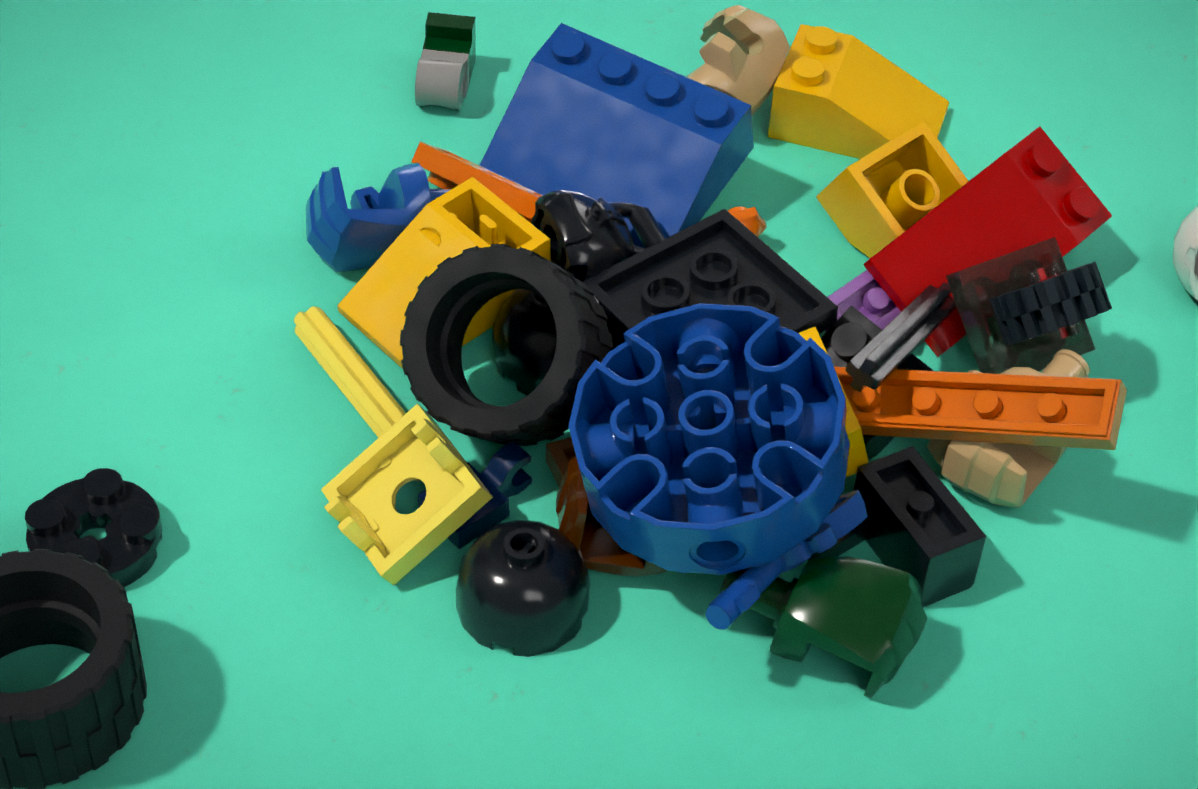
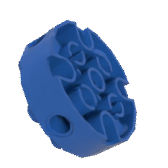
M699 303L650 316L623 333L625 342L608 352L601 363L595 359L578 382L568 427L591 513L623 550L667 571L723 575L750 567H760L775 561L818 531L844 491L850 442L845 429L846 399L831 357L812 338L806 341L799 333L780 326V319L775 315L753 306Z

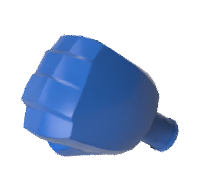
M419 163L408 164L391 171L380 193L372 186L356 190L351 197V209H348L339 167H332L329 171L322 172L318 184L307 201V241L322 261L335 272L369 269L426 204L451 189H429L427 175Z

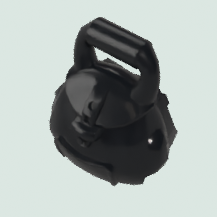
M566 190L549 192L539 197L535 202V215L532 217V225L550 238L551 262L574 274V278L581 282L592 276L599 275L604 270L666 239L649 208L624 202L608 203L602 197L597 201L585 194ZM624 218L629 219L645 248L634 245L632 235Z

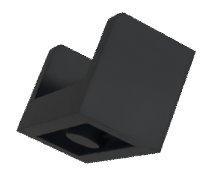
M912 446L859 466L853 491L859 490L865 503L868 516L863 521L868 525L865 541L884 565L908 572L918 580L921 588L922 607L971 588L975 582L986 535L916 449Z

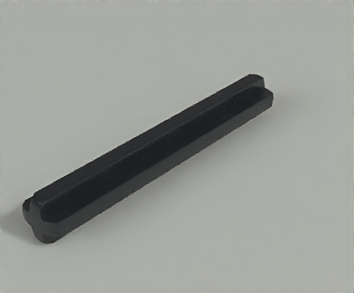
M943 283L939 288L929 285L847 363L845 370L853 377L850 386L859 392L866 386L876 390L957 308L958 302L950 296L954 288L947 283Z

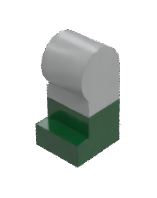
M428 12L425 24L426 37L416 71L415 102L418 106L436 105L460 110L463 99L467 95L476 60L475 17Z

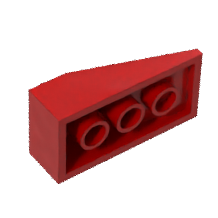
M1039 126L863 265L901 312L929 285L939 288L943 283H947L954 288L950 296L958 302L957 308L925 340L934 354L939 357L994 313L989 299L1029 285L1035 280L1032 271L1044 267L1045 271L1110 219L1112 215Z

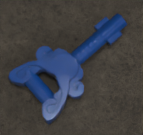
M859 490L840 496L818 531L775 561L760 567L747 568L726 590L722 591L709 604L706 610L708 622L719 630L727 629L761 597L762 592L781 573L796 568L816 552L822 553L830 549L837 543L838 539L862 523L868 516Z

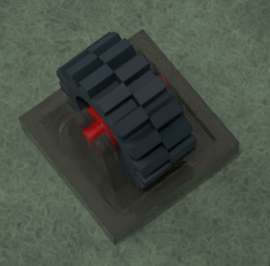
M1055 237L946 276L977 365L982 373L1000 374L1013 367H1030L1036 371H1041L1052 361L1056 352L1061 349H1069L1079 355L1093 351L1095 347L1085 319L1112 309L1096 262L1067 271Z

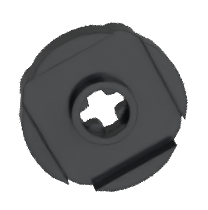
M109 468L92 470L84 478L66 483L54 489L42 499L33 502L25 512L28 551L52 549L53 552H70L83 556L84 560L98 563L107 569L109 575L114 580H118L123 587L132 584L146 574L157 558L156 547L160 542V538L162 539V525L158 506L148 492L132 482L122 480L120 473L116 470ZM104 528L106 531V537L100 540L91 535L79 538L90 529Z

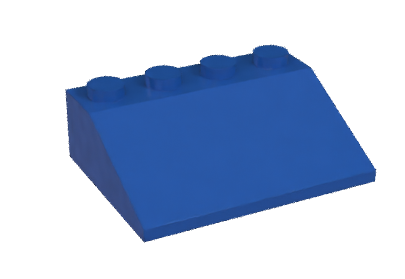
M561 23L531 59L479 166L541 195L552 191L566 190L585 194L597 201L602 197L608 203L624 202L649 208L664 236L668 238L701 220L754 148L751 105ZM624 218L632 235L634 245L645 248L629 219Z

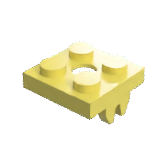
M419 404L411 408L321 489L329 501L324 508L340 522L338 525L340 531L366 554L380 576L392 585L399 582L493 498L435 420ZM410 481H422L426 487V497L423 504L410 514L398 513L395 504L399 489Z

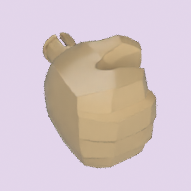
M736 5L715 13L714 17L705 23L702 29L703 34L700 38L705 44L699 51L705 64L686 77L750 104L753 116L772 91L790 46L784 32L775 20L741 5Z
M1061 349L1056 352L1052 361L1042 372H1038L1030 367H1013L1000 374L1088 378L1090 368L1083 357L1069 349ZM970 370V371H968L967 373H982V372H979V371H977V370ZM930 439L927 446L934 459L942 467V476L953 485L994 505L1020 508L1067 449V447L941 439Z

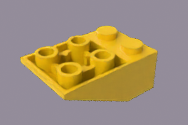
M471 177L426 204L337 305L338 312L403 369L400 334L405 324L406 316L404 314L409 301L412 302L419 290L417 287L426 276L429 277L438 268L437 265L448 257L453 258L462 254L465 249L475 246L480 248L490 247L491 244H506L516 249L522 247L551 261L550 238L474 177ZM515 290L502 293L481 307L472 318L466 330L462 346L493 327L500 307Z

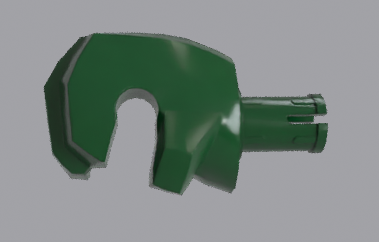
M848 556L810 558L799 579L794 577L792 582H788L777 577L762 592L761 597L749 608L774 620L773 627L776 628L769 652L786 659L802 662L811 645H814L873 673L864 693V696L872 698L884 684L889 683L894 678L906 656L918 642L927 621V616L921 605V588L915 577L908 572ZM746 569L727 573L719 593L726 590Z

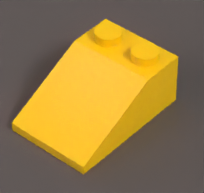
M801 24L774 84L768 138L861 159L923 120L938 139L948 111L949 101L853 35L835 32L828 27H813Z
M923 120L848 166L816 198L847 241L871 258L965 185L968 179Z

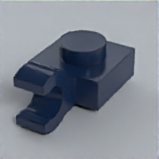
M516 442L508 443L500 448L481 473L467 462L493 498L448 537L458 549H461L482 533L509 517L508 498L521 493L532 483V477L522 469V467L531 462V456ZM426 490L418 494L419 507L425 500Z

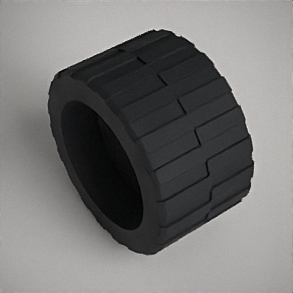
M491 244L490 247L483 248L475 246L463 250L462 254L453 258L448 257L437 265L438 268L429 277L426 276L417 287L419 290L412 302L409 301L404 314L406 319L400 334V346H402L403 352L401 363L404 375H407L410 381V390L416 400L423 403L428 409L427 413L436 421L451 426V430L506 445L516 442L520 446L537 445L538 442L543 440L552 441L564 435V432L569 429L568 426L578 382L595 359L601 363L608 352L613 349L612 334L609 333L606 323L608 318L603 307L593 297L595 294L585 283L574 278V274L537 253L522 247L516 249L506 244ZM511 290H529L542 297L548 303L553 314L557 333L553 362L545 378L528 396L508 406L489 405L476 398L465 379L461 360L464 335L472 318L488 301Z
M34 549V551L19 552L17 550L2 553V556H0V659L20 649L46 644L70 646L90 654L75 671L54 684L27 692H0V788L45 789L48 785L61 782L65 784L79 779L80 775L92 769L96 770L107 763L112 754L125 746L131 738V732L135 726L139 725L144 713L143 701L147 698V683L132 604L128 603L126 591L118 580H114L109 575L107 569L98 563L84 560L83 556L70 552H53L52 549Z

